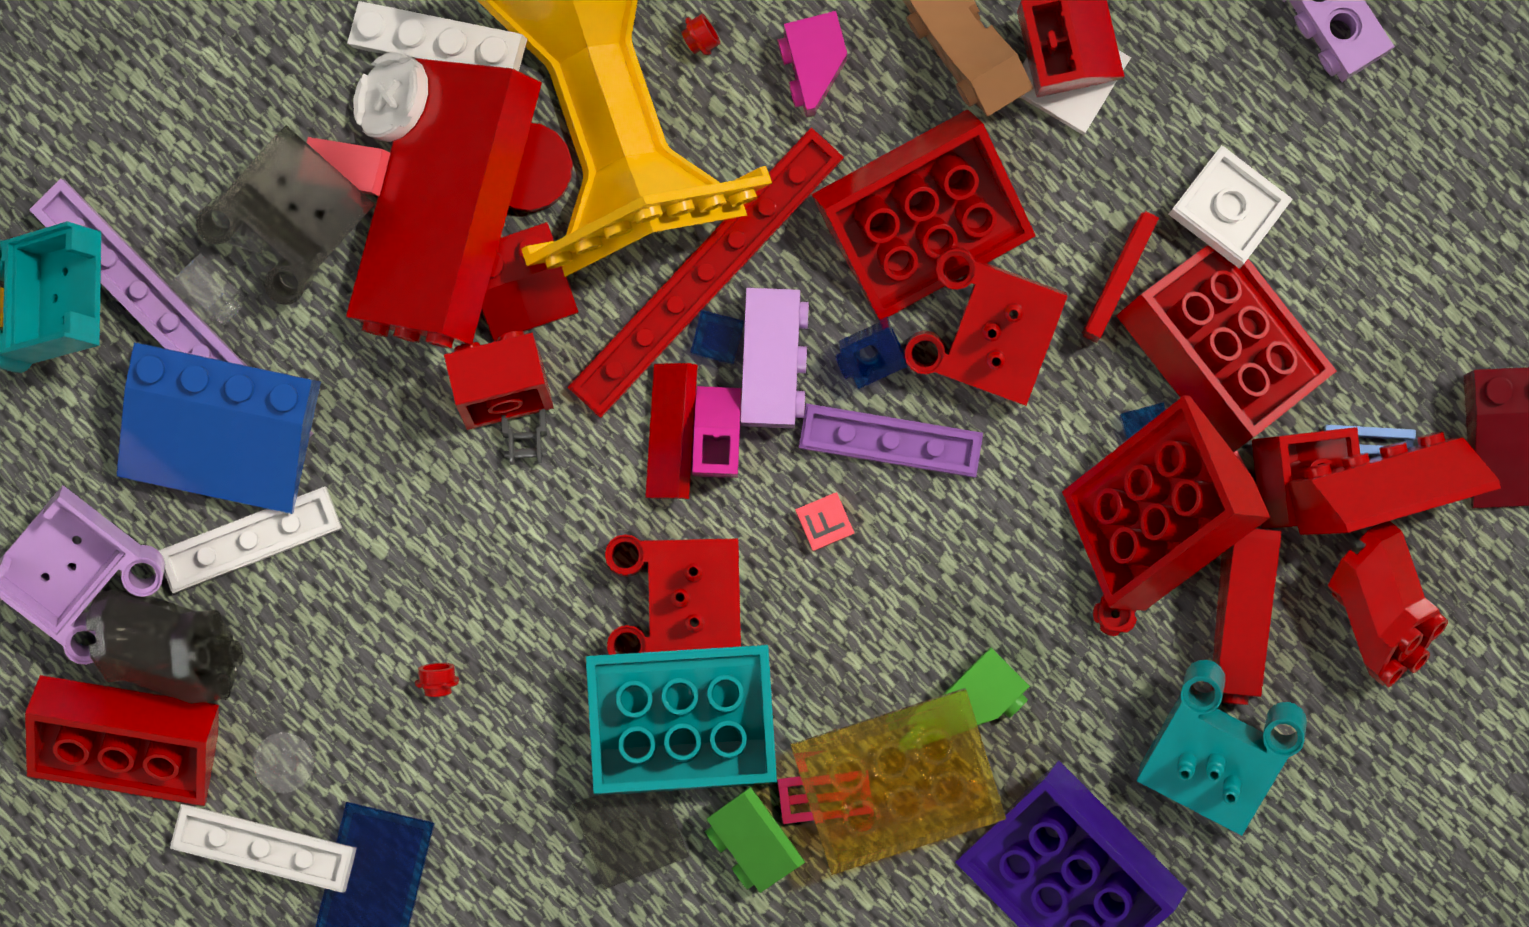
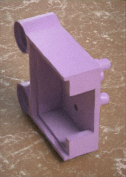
M62 485L0 558V599L60 643L71 661L87 665L98 660L104 652L107 627L100 616L94 613H82L83 610L118 569L122 571L121 580L124 588L129 593L141 597L152 595L162 584L165 562L162 554L157 549L137 543ZM138 563H147L153 567L155 574L150 578H139L132 573L131 567ZM80 631H89L95 635L97 642L90 646H84L79 644L73 635Z

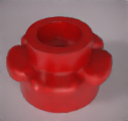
M700 14L694 19H691L689 16L685 19L687 28L681 31L690 50L694 54L701 51L704 55H711V50L720 45V39L710 21L704 14Z
M1103 595L1101 602L1094 606L1093 619L1096 623L1100 624V630L1103 633L1117 636L1120 632L1127 633L1134 628L1137 621L1135 616L1137 610L1109 608ZM1116 609L1119 611L1118 618L1111 616L1112 610Z
M431 663L418 668L419 679L415 681L416 687L424 689L425 696L440 697L452 693L451 687L459 684V677L455 676L453 664Z

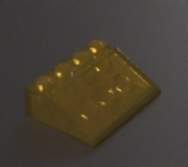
M966 688L790 744L831 875L1006 819Z

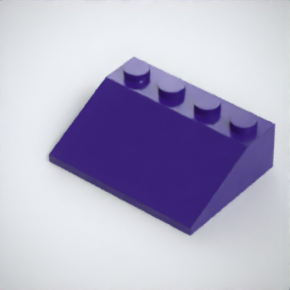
M1060 760L1030 786L955 862L1018 927H1157L1176 910L1187 892V889Z

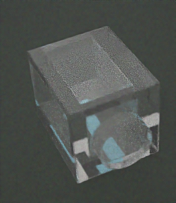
M201 253L168 284L211 327L217 322L225 325L241 309L238 302L244 296Z

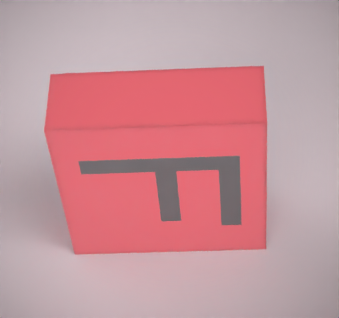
M837 492L795 509L812 551H816L854 534Z

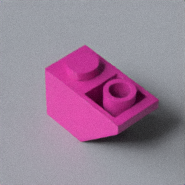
M836 11L784 24V38L777 39L783 64L792 63L796 80L789 82L795 108L803 106L806 117L816 114L847 60V50Z
M697 386L693 476L738 478L742 388Z

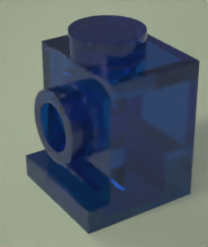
M888 317L880 319L879 323L840 340L839 350L841 353L835 355L844 378L847 380L853 377L858 389L908 367L905 352ZM873 345L877 349L876 355L872 358H864L860 350Z

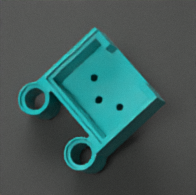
M66 221L7 240H0V282L4 283L3 327H0V369L23 373L34 363L100 346L101 231Z
M1198 660L1187 668L1181 694L1144 756L1136 781L1242 836L1287 759L1302 749L1305 741L1307 719L1303 709L1291 702H1280L1270 708L1266 716L1264 732L1217 709L1220 706L1225 687L1224 671L1221 666L1213 661ZM1198 681L1208 682L1213 686L1214 690L1208 693L1199 692L1192 684ZM1279 724L1291 725L1296 732L1291 735H1283L1278 733L1274 727Z

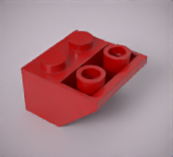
M1107 0L1020 1L1017 15L1037 98L1124 79L1125 76Z

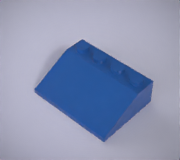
M134 342L124 390L117 477L293 514L321 381Z

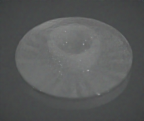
M286 732L270 735L259 744L254 753V773L258 781L265 788L273 792L289 793L296 791L308 782L313 773L314 755L312 749L298 735Z

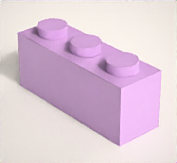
M746 288L741 426L795 428V418H804L805 391H796L797 373H806L807 347L798 346L799 329H808L809 302H800V290Z

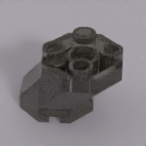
M110 590L99 592L95 596L86 616L87 632L95 631L96 644L89 645L90 658L107 682L128 681L191 704L228 700L238 674L237 667L243 663V648L239 641L233 639V634L222 620L218 610L194 611L151 595L141 597L135 596L127 590Z

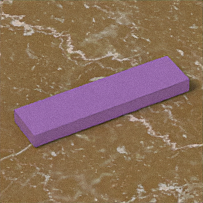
M806 403L799 449L976 478L983 433Z

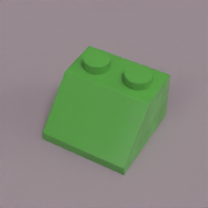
M751 786L706 818L711 827L705 830V833L720 853L727 848L738 862L731 869L747 890L755 885L761 893L805 863L803 857Z

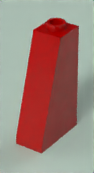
M1254 529L1221 555L1213 662L1221 666L1225 673L1226 681L1221 703L1248 705L1249 697H1261L1281 531ZM1212 685L1210 688V692L1214 690Z

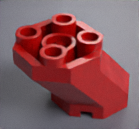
M1387 521L1369 529L1359 539L1366 546L1358 554L1351 549L1345 554L1336 568L1328 587L1332 591V597L1346 609L1369 675L1382 686L1391 687L1407 670L1416 673L1427 662L1430 652L1426 649L1432 640L1436 639L1448 625V619L1440 613V610L1425 598L1404 534L1391 521Z

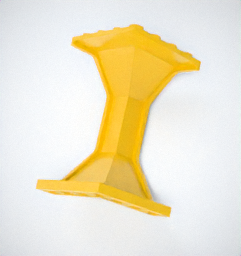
M477 0L508 31L523 34L527 38L525 47L549 71L583 171L582 184L566 235L557 241L528 245L522 248L527 266L546 263L547 269L562 266L566 277L653 232L747 216L744 204L757 199L755 191L772 183L766 166L759 167L734 181L720 183L668 146L632 43V31L638 0Z

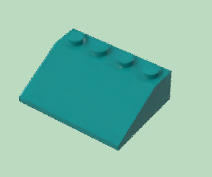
M768 645L586 656L593 791L595 796L777 783Z

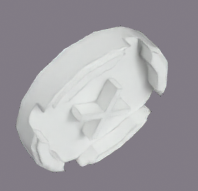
M397 52L384 54L370 64L375 67L369 75L363 73L357 84L353 99L356 123L362 126L364 130L362 132L367 136L379 141L392 142L404 137L416 125L424 111L428 97V77L423 65L413 57Z

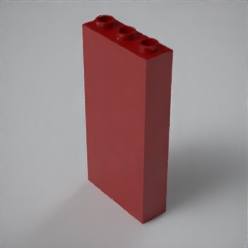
M415 58V60L423 65L428 77V97L424 111L416 125L404 137L393 141L380 196L377 199L346 317L362 322L361 330L373 335L388 337L389 330L394 331V337L414 343H419L421 336H426V343L452 349L453 342L470 345L473 343L542 82L512 68Z

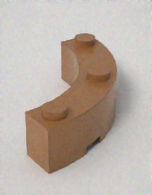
M903 0L911 13L906 16L911 30L919 40L923 37L927 38L935 52L957 80V90L969 107L976 104L988 117L1034 89L1018 54L992 25L987 28L984 27L978 14L980 11L974 0Z

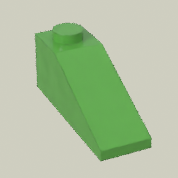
M989 648L893 744L899 750H904L998 719L1003 713L1008 718H1011L1028 701L1023 693L1030 686L992 648Z

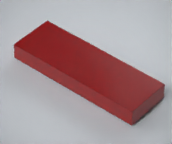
M1145 211L1137 218L1082 331L1083 337L1095 343L1101 338L1159 217Z
M654 364L645 498L689 499L697 364Z

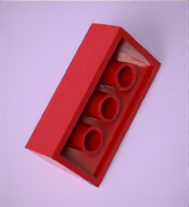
M1435 432L1417 437V446L1407 448L1406 442L1380 447L1381 456L1369 459L1368 453L1344 457L1341 459L1343 466L1331 469L1330 463L1303 469L1304 477L1288 481V487L1299 534L1309 535L1353 532L1501 489L1500 481L1464 437L1445 439L1444 432Z
M40 675L25 712L27 777L205 806L218 739L219 705Z

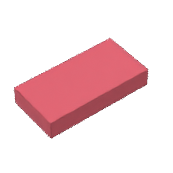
M308 137L297 180L309 185L380 196L390 153L380 148Z

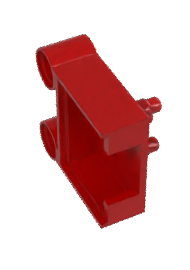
M955 246L946 249L937 260L936 272L938 279L949 289H963L971 283L974 284L949 351L945 350L944 342L939 335L932 331H919L912 335L906 343V363L917 373L930 374L935 372L1027 406L1067 300V293L975 259L970 251L963 247ZM952 256H962L965 258L970 266L967 276L960 280H953L947 277L943 266L948 258ZM1015 310L1018 313L1015 316H1011L1010 312ZM994 329L996 332L991 335L988 331ZM926 340L935 344L938 349V356L933 362L923 364L915 360L912 349L919 341ZM993 358H999L1000 360L996 363L992 361Z
M624 534L616 536L609 542L605 551L606 563L617 575L624 577L634 576L642 571L645 564H648L650 637H646L635 626L629 625L620 626L612 631L607 641L609 655L617 654L615 649L616 641L621 635L627 633L634 634L639 638L641 643L639 653L741 647L738 538L640 541L632 535ZM626 543L634 545L639 552L636 564L630 568H620L617 566L613 559L616 548ZM695 569L698 573L696 576H691L689 574L690 571ZM678 595H684L685 598L682 602L676 600ZM697 619L699 621L698 626H691V621Z

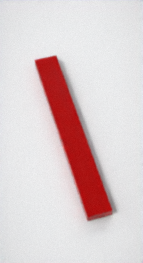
M811 127L769 172L772 183L755 191L757 199L744 204L747 216L725 219L568 386V389L601 419L844 160V157Z

